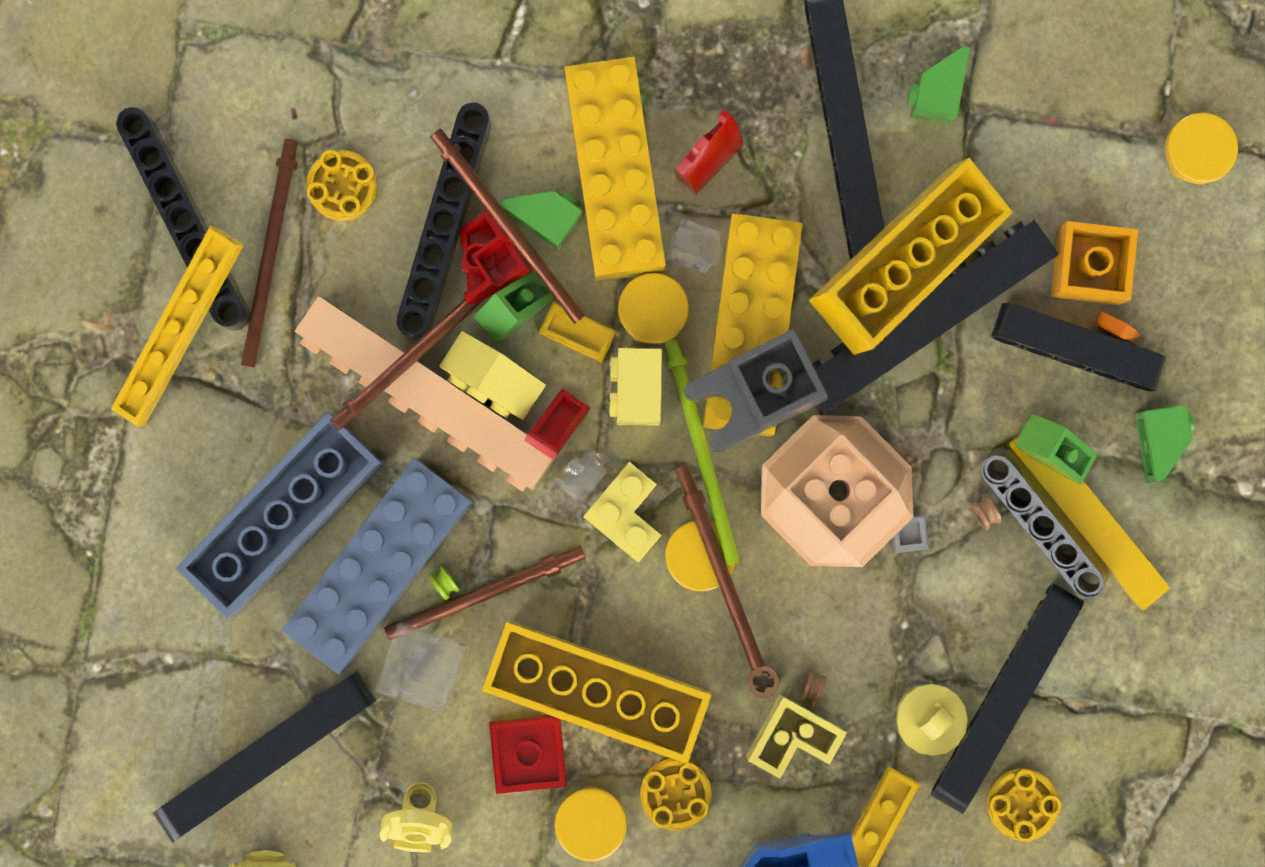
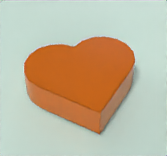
M1101 312L1095 321V326L1116 339L1136 345L1141 336L1129 324L1104 312Z

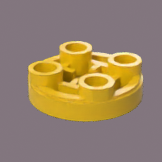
M1195 113L1180 120L1171 128L1165 143V155L1170 172L1174 177L1194 184H1207L1223 177L1231 170L1238 155V141L1232 127L1221 117L1210 113Z
M327 150L314 162L309 170L306 181L307 196L313 206L325 217L336 221H350L362 216L371 208L377 196L378 181L374 169L361 155L349 150Z
M660 273L644 274L633 279L624 288L619 300V318L626 332L634 340L646 344H662L675 338L683 330L689 314L688 298L682 286L673 278Z
M695 521L683 524L671 535L666 546L665 561L669 573L675 581L690 590L708 591L719 587ZM710 521L714 534L718 541L719 547L724 557L716 525L714 522ZM735 565L727 566L730 575L732 574Z
M672 758L663 759L655 763L646 772L641 783L640 799L644 812L660 828L668 830L688 829L696 825L707 815L711 803L712 791L709 779L702 768L691 760L686 764Z
M1024 767L1012 768L997 776L990 785L986 796V809L992 824L1007 837L1022 842H1030L1046 834L1056 822L1062 807L1052 782L1043 774Z
M592 786L578 789L568 795L558 808L555 818L557 839L563 849L577 859L598 861L607 858L620 847L626 834L627 819L623 806L614 795L604 789Z

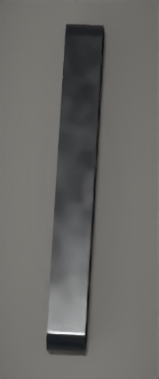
M804 0L806 21L849 260H851L884 229V222L843 0Z

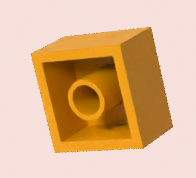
M1067 221L1058 227L1055 249L1059 255L1054 258L1050 297L1112 305H1122L1130 301L1132 297L1138 229Z

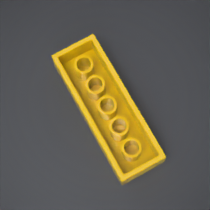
M635 57L565 66L595 281L599 282L641 276L648 273L665 272L666 264Z
M967 158L946 169L815 293L809 301L854 355L871 350L990 236L1013 211L972 160Z
M732 213L729 221L709 372L789 331L803 223ZM776 373L772 376L773 382L769 386L772 388L776 386L779 389L781 388L782 377L780 373ZM722 397L706 399L702 427L716 430L724 427L732 416L730 401ZM776 426L757 435L772 437L775 435Z
M510 620L505 624L482 689L483 692L688 764L711 698V693L707 690Z

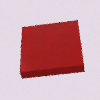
M546 715L489 722L496 794L567 787L561 719Z

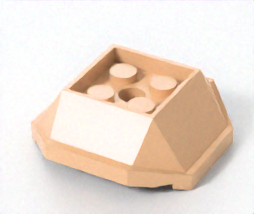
M812 415L761 465L760 516L809 566L863 567L914 517L912 467L863 417ZM834 481H841L847 488L846 497L842 501L834 500L829 494V487Z

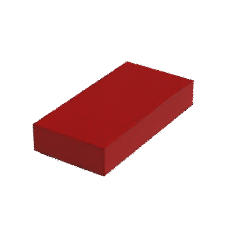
M561 388L529 431L524 441L552 460H555L584 420L591 407Z

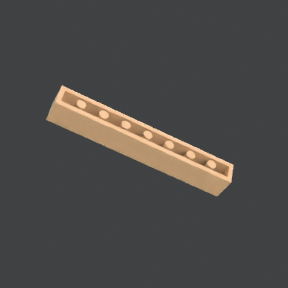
M319 296L294 331L303 337L300 341L301 345L316 355L320 350H323L332 356L329 363L343 373L347 374L352 369L362 377L358 383L364 387H367L404 354ZM417 361L384 390L391 395L387 401L403 413H406L408 408L421 415L417 420L418 423L433 433L439 427L450 435L446 440L448 443L462 452H465L467 447L479 454L476 459L477 462L492 472L499 467L509 474L506 481L522 492L526 486L534 490L554 461L525 442L527 434Z

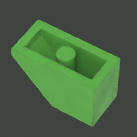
M961 47L922 73L916 84L911 83L907 97V104L912 105L910 116L949 124L955 120L958 115L970 47Z
M555 191L508 198L504 199L500 204L509 217L558 251H560L583 218V211L579 209L581 203L566 192H563L561 196Z
M534 271L495 293L474 317L497 344L519 330L553 302L555 298Z
M1187 405L1135 413L1146 483L1164 481L1191 443V433L1195 430V423L1192 413L1187 411Z
M1034 414L1030 416L1027 424L1021 429L1019 438L1015 443L1019 449L1032 459L1079 485L1084 481L1098 455L1065 426Z

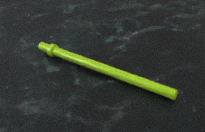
M671 339L664 343L669 362L666 363L668 371H672L726 564L727 566L741 563L696 402L688 400L683 392L685 386L690 383L686 370L688 361L686 357L682 356L678 339Z

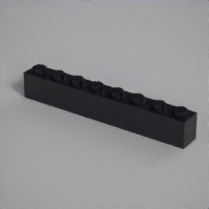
M1033 220L1025 226L1020 221L1004 232L1007 237L1006 240L997 246L992 240L977 250L975 254L978 259L969 265L963 261L948 275L950 278L938 285L873 349L854 355L842 342L830 351L834 356L824 364L819 359L811 363L828 397V400L814 406L819 414H827L1058 256V252L1037 222Z

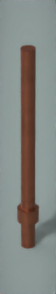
M688 464L676 468L675 472L685 495L682 497L686 510H690L751 670L761 668L765 664L703 504L706 503L703 492L702 490L698 491Z
M579 546L557 556L554 553L541 558V562L388 625L384 627L388 639L392 640L543 576L553 577L562 573L561 569L586 559L582 546Z

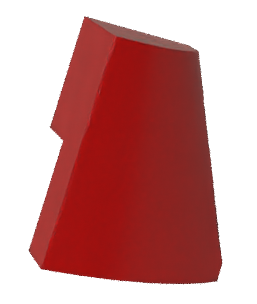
M725 109L717 117L719 123L709 133L702 135L693 149L675 168L676 177L695 195L744 146L739 127Z
M487 210L459 229L460 244L464 248L462 271L466 273L467 292H464V298L470 305L497 293L532 271L528 263Z

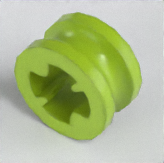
M441 564L438 567L437 573L433 574L431 572L427 576L440 595L447 600L450 598L449 594L451 591L458 592L461 589L450 572Z

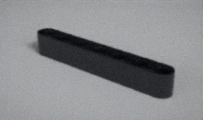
M470 102L460 108L450 140L453 144L457 143L461 149L469 148L473 150L474 155L468 161V164L478 175L491 131V121L483 105ZM472 115H479L483 117L484 121L479 128L470 129L465 126L467 118ZM443 161L397 315L396 323L398 329L406 338L418 341L432 329L459 239V229L462 228L472 195L470 188L449 161ZM459 181L463 183L462 193L458 196L447 195L445 191L450 182ZM444 214L451 215L454 221L449 229L439 230L436 228L435 225L438 217ZM440 248L443 250V258L439 263L429 264L426 262V254L430 249ZM423 281L433 283V292L430 296L426 298L416 296V287L419 283ZM415 314L422 316L423 326L416 332L407 331V319Z
M125 108L119 113L116 120L118 132L183 261L188 267L193 258L192 250L195 245L202 242L208 227L154 121L139 108ZM136 120H143L141 131L131 134V124ZM158 150L159 158L157 162L152 165H146L147 154ZM168 181H174L175 189L173 193L168 196H162L161 188L163 184ZM183 212H190L191 219L189 224L182 228L177 227L178 216ZM229 272L210 306L209 312L217 324L228 330L237 331L243 329L248 324L250 312L231 272ZM229 305H236L238 307L236 319L226 322L223 317L224 310Z
M1053 582L1045 592L1046 598L1039 602L1028 621V629H1024L1009 654L1010 659L1005 661L967 727L964 737L959 745L956 746L930 795L961 814L966 811L1084 605V600Z
M354 672L152 814L171 842H175L376 702V697L359 672Z

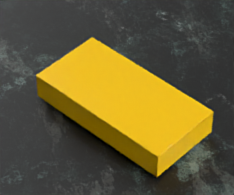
M554 301L538 332L539 335L601 364L617 333L616 330L586 316L574 324L561 306Z

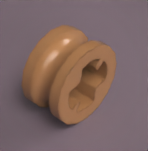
M987 495L981 497L980 503L975 501L970 503L973 515L985 531L990 529L992 523L1000 524L1002 522L996 506Z
M765 665L751 670L748 675L749 690L760 698L772 696L779 687V676L775 669ZM762 671L770 673L769 679H774L773 685L766 686L765 691L757 689L758 683L753 684L754 676L760 677Z
M808 671L801 687L799 701L809 700L811 705L816 707L825 687L826 676L821 675L817 678L814 676V672Z

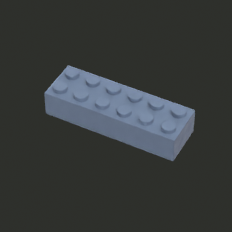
M327 412L176 567L226 618L236 617L385 464L346 425L340 431L336 430L329 422L335 416L334 414Z
M413 458L281 631L337 674L345 672L474 502L421 461Z

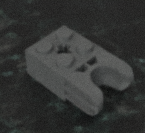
M794 329L728 361L727 364L691 381L683 389L686 398L694 402H701L711 397H722L731 403L732 416L729 422L711 435L709 444L713 452H723L828 400L827 393ZM776 373H780L781 377L785 375L788 377L784 381L785 386L779 389L776 386L773 388L769 386L773 382L772 376Z

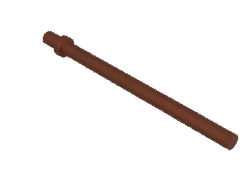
M441 128L434 132L430 138L443 153L440 157L444 162H450L572 322L575 324L586 316L461 155V147L457 143L453 144Z
M284 139L281 158H277L275 165L279 167L241 361V366L255 368L292 171L297 169L298 164L295 162L298 141L293 139Z
M465 299L354 399L348 398L343 403L344 407L329 420L331 425L340 431L353 418L359 419L363 415L362 410L485 299L471 305Z

